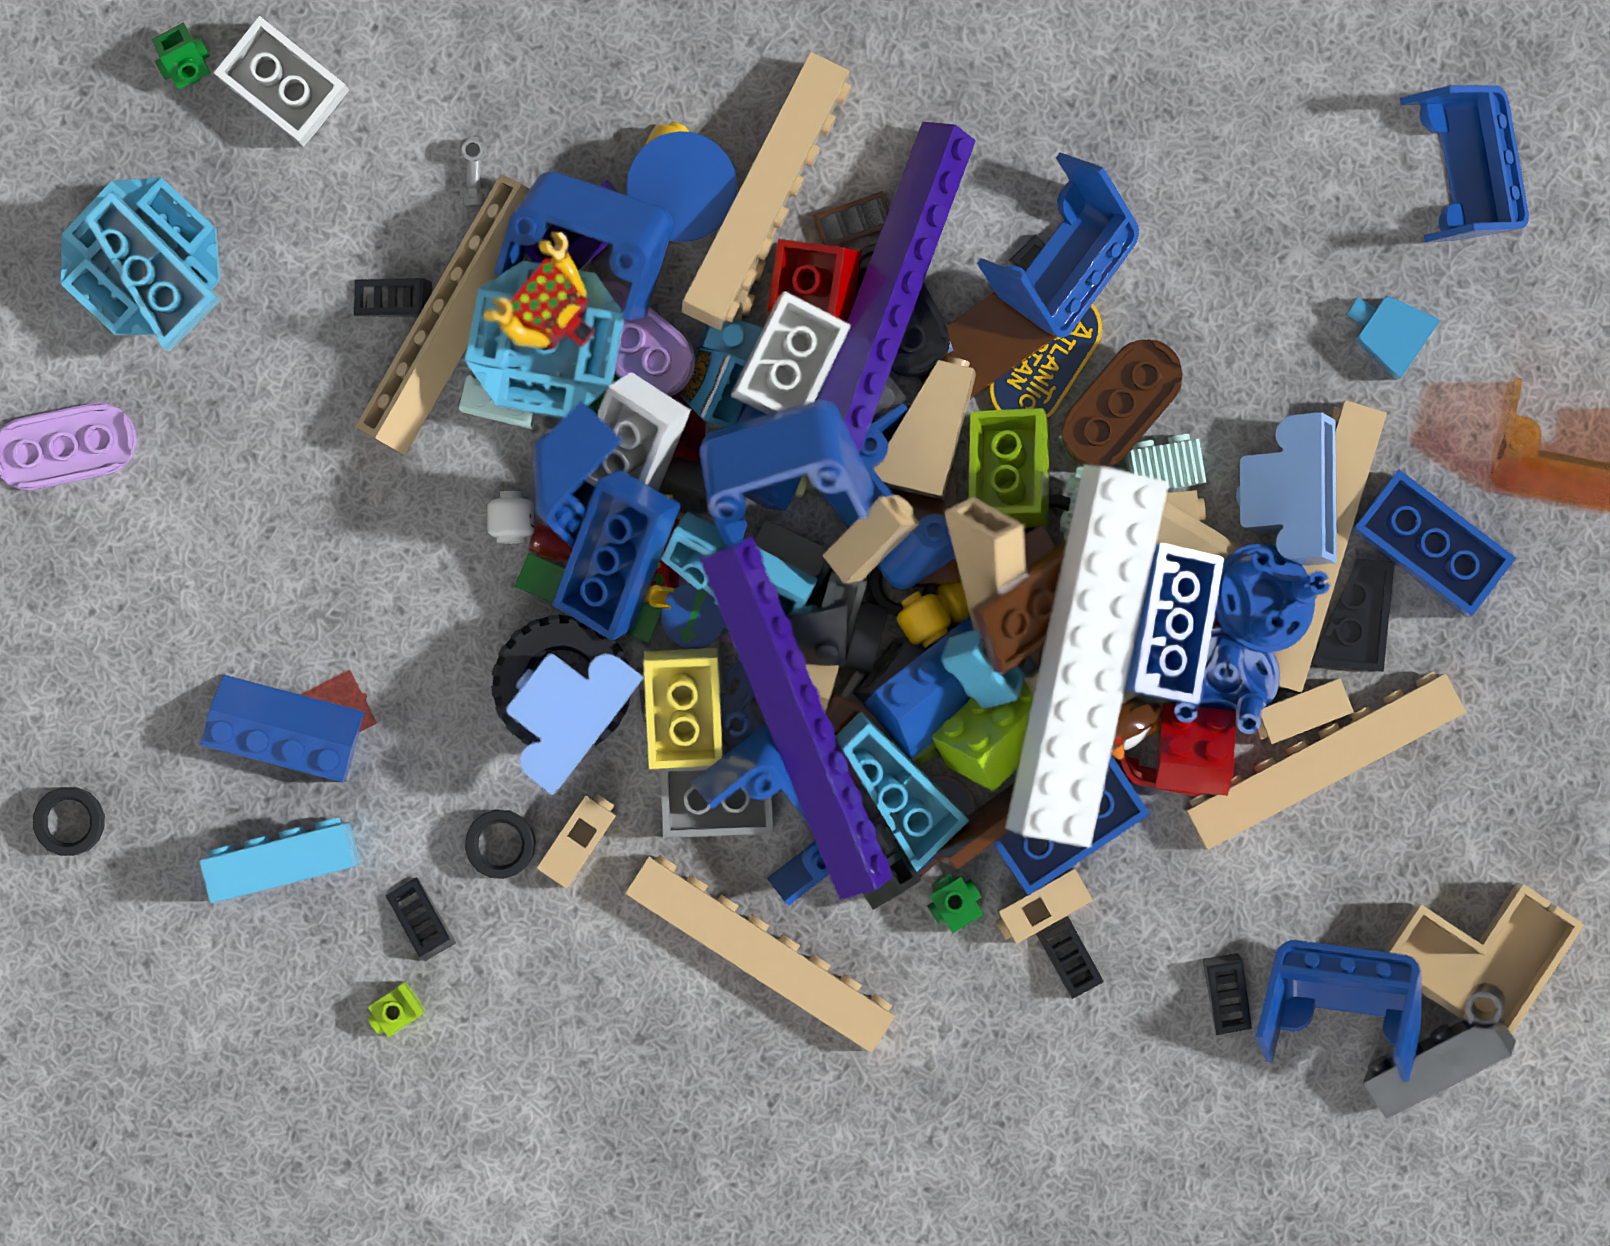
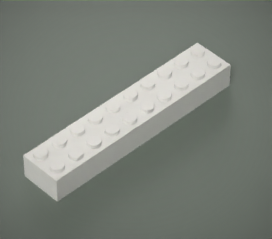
M1083 465L1006 829L1027 836L1086 847L1091 845L1169 482L1103 467Z

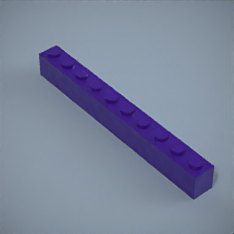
M922 121L847 324L851 326L829 369L818 399L829 401L837 407L859 454L976 142L974 138L955 124Z
M753 537L717 548L700 558L699 561L839 900L874 891L892 878L889 862L881 851L876 838L875 828L867 817L862 804L861 794L854 785L848 770L847 760L841 753L835 739L833 726L823 710L818 689L813 685L809 676L804 655L798 649L791 632L790 621L784 615L777 598L776 587L770 581L763 564L762 553L756 547Z

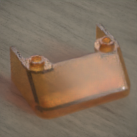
M1515 377L1508 381L1490 468V480L1494 487L1502 492L1610 513V463L1540 450L1542 433L1538 423L1529 417L1516 415L1523 379Z

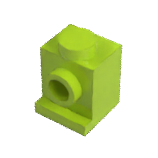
M406 981L370 1005L368 1009L372 1014L367 1016V1019L378 1035L385 1032L389 1038L427 1011ZM394 1005L398 1007L400 1015L397 1019H391L387 1016L386 1011L389 1006Z

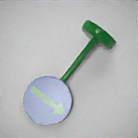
M686 584L676 588L674 593L671 592L666 598V603L671 605V609L662 608L661 621L666 634L678 645L693 649L705 647L719 638L722 631L729 632L719 607L714 603V597L703 588L698 590L692 584Z

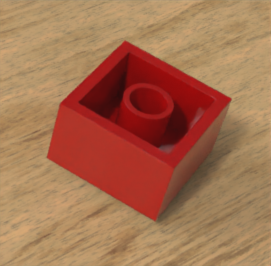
M778 239L767 311L771 312L777 298L786 292L847 323L855 301L862 252L845 247Z
M1163 703L1157 735L1155 788L1228 796L1234 772L1236 711L1198 707L1196 719L1185 723L1178 720L1177 713L1175 714L1174 711L1175 704Z

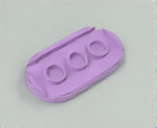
M602 282L624 313L630 290L618 282ZM650 306L645 318L624 319L615 374L619 378H623L632 372L669 397L680 392L691 379L695 367V355L688 339Z
M91 403L15 419L7 423L0 432V477L9 485L21 490H38L113 474L121 470L132 458L137 444L134 424L121 409L107 403Z

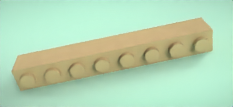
M810 52L683 300L682 313L722 331L726 321L733 323L742 304L737 301L742 289L750 290L757 275V271L753 270L758 258L765 260L771 249L773 240L769 236L773 228L777 227L780 229L789 212L785 205L790 195L796 198L803 186L805 178L800 175L805 165L813 166L821 149L816 144L821 134L828 136L837 116L832 114L837 103L844 105L851 91L852 85L847 83L850 70Z
M500 174L356 424V428L399 453L406 454L468 347L478 289L499 277V275L494 274L509 220L529 191L528 187Z
M1347 400L1341 402L1340 408L1334 406L1330 417L1335 419L1336 563L1311 566L1302 565L1308 575L1315 571L1326 573L1329 579L1325 580L1324 584L1330 583V587L1326 593L1317 595L1313 619L1305 635L1291 647L1274 652L1280 668L1279 687L1296 693H1302L1387 416L1386 412Z
M1434 671L1429 672L1414 681L1417 685L1416 688L1406 693L1400 688L1384 696L1382 699L1385 704L1373 711L1370 705L1350 714L1353 721L1341 728L1337 722L1318 731L1320 739L1310 744H1307L1305 739L1285 749L1288 756L1276 762L1272 756L1254 765L1256 773L1244 779L1241 774L1233 776L1228 796L1215 794L1211 796L1204 793L1190 799L1189 802L1192 807L1184 811L1204 848L1208 850L1467 713L1447 674L1436 676Z
M659 854L656 860L651 856L648 857L625 894L865 1050L870 1053L873 1052L895 1018V1014L889 1011L893 1006L890 1002L875 993L870 999L859 991L862 986L859 982L846 974H843L839 979L828 971L831 965L817 955L812 954L810 959L797 951L801 946L784 934L779 939L767 932L770 925L753 914L748 919L736 912L739 907L738 904L720 894L718 899L705 892L708 885L691 874L686 880L674 871L678 866Z

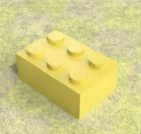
M718 648L644 651L649 769L712 766L723 757Z

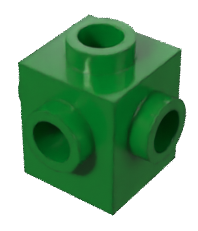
M184 22L152 39L160 57L155 60L160 73L165 80L172 78L178 90L187 85L197 83L202 77L211 73L205 59L210 57L205 44L200 37L195 40L193 39Z
M951 874L932 884L935 891L929 894L933 902L928 904L927 907L937 923L945 921L952 933L984 915L976 902L982 897L971 879L964 882L961 876L953 879ZM952 895H958L961 898V903L956 908H951L948 905V899Z

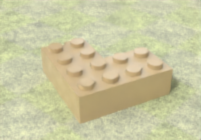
M1516 883L1478 942L1422 904L1415 903L1384 952L1405 954L1413 957L1418 962L1422 974L1421 994L1460 1020L1466 1014L1465 1006L1472 988L1482 983L1497 986L1505 996V1006L1501 1019L1513 1035L1585 924L1558 906L1550 905L1551 902L1525 884ZM1479 997L1474 1000L1475 1006L1483 1012H1492L1497 1009L1495 1002L1490 998Z

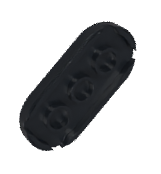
M877 243L859 250L862 252L855 300L873 255L871 253L874 252ZM924 281L891 367V371L905 377H919L930 373L938 360L944 361L950 345L948 328Z

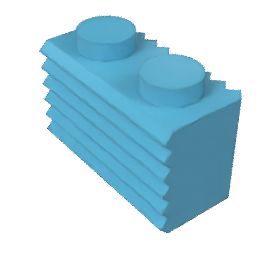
M979 630L949 638L941 659L946 670L949 673H953L964 685L965 692L969 697L974 698L984 710L987 707L991 708L994 705L997 707L999 704L1003 705L1005 702L1009 703L1011 700L1014 702L1018 699L1025 680V672H1021V667H1017L1016 664L1003 675L994 673Z

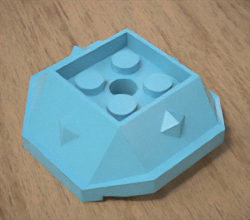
M162 177L113 180L61 234V285L114 335H155L85 217L110 192H113L212 290L220 283L217 228Z
M522 261L478 289L465 362L497 407L564 418L581 400L589 406L607 392L608 386L612 385L624 324L623 312L596 273L578 270L588 301L585 312L580 319L595 330L590 340L582 348L567 336L562 339L555 349L550 350L516 345L498 326L499 321L489 322L484 318V311L492 309L497 313V307L491 302V299L504 298L509 302L541 265L539 263Z

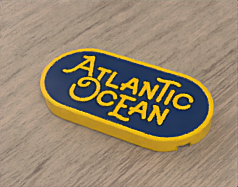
M1094 304L1090 306L1068 336L1063 338L1057 337L990 385V395L996 410L1043 408L1047 418L1056 411L1100 341L1102 322Z

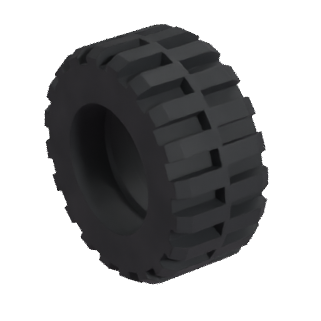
M559 614L548 615V617L541 619L537 618L528 622L523 628L516 630L508 642L500 649L499 657L492 670L493 685L491 686V692L496 705L495 709L509 732L527 746L541 742L539 737L507 713V707L520 692V689L516 687L519 680L528 669H532L533 665L542 656L556 650H569L584 657L591 665L592 661L598 656L608 654L620 658L629 665L623 649L615 639H608L569 615ZM630 697L591 747L603 742L618 728L629 708Z

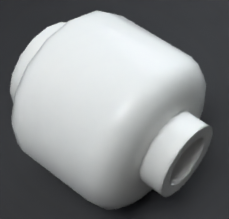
M500 491V498L491 500L487 505L488 533L497 538V543H526V537H530L535 531L534 503L529 499L522 498V491Z

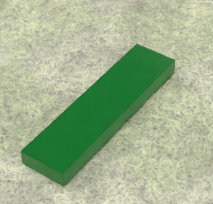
M528 553L514 587L553 603L565 568ZM644 602L634 629L626 634L649 643L660 619L662 609Z

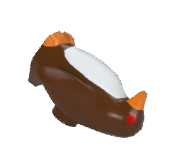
M1134 696L1120 706L1110 752L1118 760L1123 759L1124 750L1135 747L1147 735H1153L1159 727L1157 719L1162 712L1160 704H1148Z

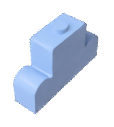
M1322 412L1291 415L1285 417L1276 428V441L1283 448L1282 452L1248 455L1240 459V485L1236 490V499L1240 506V524L1242 527L1257 534L1279 533L1276 540L1277 550L1283 557L1297 564L1305 566L1336 563L1335 419Z
M550 654L535 672L528 669L516 685L520 692L507 707V713L541 739L540 743L530 744L524 749L520 764L528 777L552 795L561 787L644 679L642 675L614 655L604 654L594 659L589 667L590 678L587 680L557 656Z

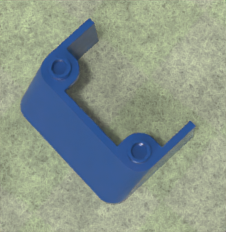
M1448 85L1400 98L1401 105H1420L1419 115L1422 125L1433 134H1441L1453 204L1444 206L1438 219L1441 231L1424 235L1425 242L1457 241L1525 228L1528 224L1529 212L1509 99L1504 89L1499 85Z
M1059 152L1056 159L1069 179L1057 198L1058 210L1064 221L1026 272L1021 267L1015 265L1005 267L983 258L979 259L977 265L1001 300L1045 332L1063 338L1073 331L1132 251L1139 237V226L1103 166Z
M560 172L541 174L509 220L494 274L500 276L522 262L525 256L523 249L528 245L539 242L545 234L548 223L614 245L610 256L612 271L619 278L633 282L622 318L627 320L645 318L673 229V220L670 213L661 206Z
M582 400L550 433L543 434L536 441L533 454L537 514L572 549L595 487L586 482L585 479L623 441Z
M814 400L707 434L702 441L700 459L708 509L726 545L741 541L744 538L747 523L743 517L746 509V501L742 495L743 492L806 473L812 484L822 492L835 493L846 489L860 519L868 517L874 491L873 481L839 410L829 401Z
M904 403L869 426L860 451L862 461L874 484L870 507L881 497L893 496L873 468L886 458L888 453L887 442L892 439L908 412V408ZM846 489L835 493L821 491L825 500L848 529L860 518ZM931 514L919 520V524L877 565V568L892 586L899 589L911 588L956 557L946 517Z
M767 723L692 781V784L711 809L741 786L750 797L757 800L767 799L782 789L806 820ZM814 840L767 879L787 906H789L828 876L829 873Z
M1290 940L1283 943L1275 954L1255 1036L1265 1062L1273 1063L1280 1030L1300 1031L1306 1028L1312 1021L1315 1007L1385 1017L1383 1022L1385 1038L1388 1042L1395 1045L1393 1058L1401 1081L1409 1082L1421 1030L1422 974L1419 964L1413 957L1405 954L1301 940Z

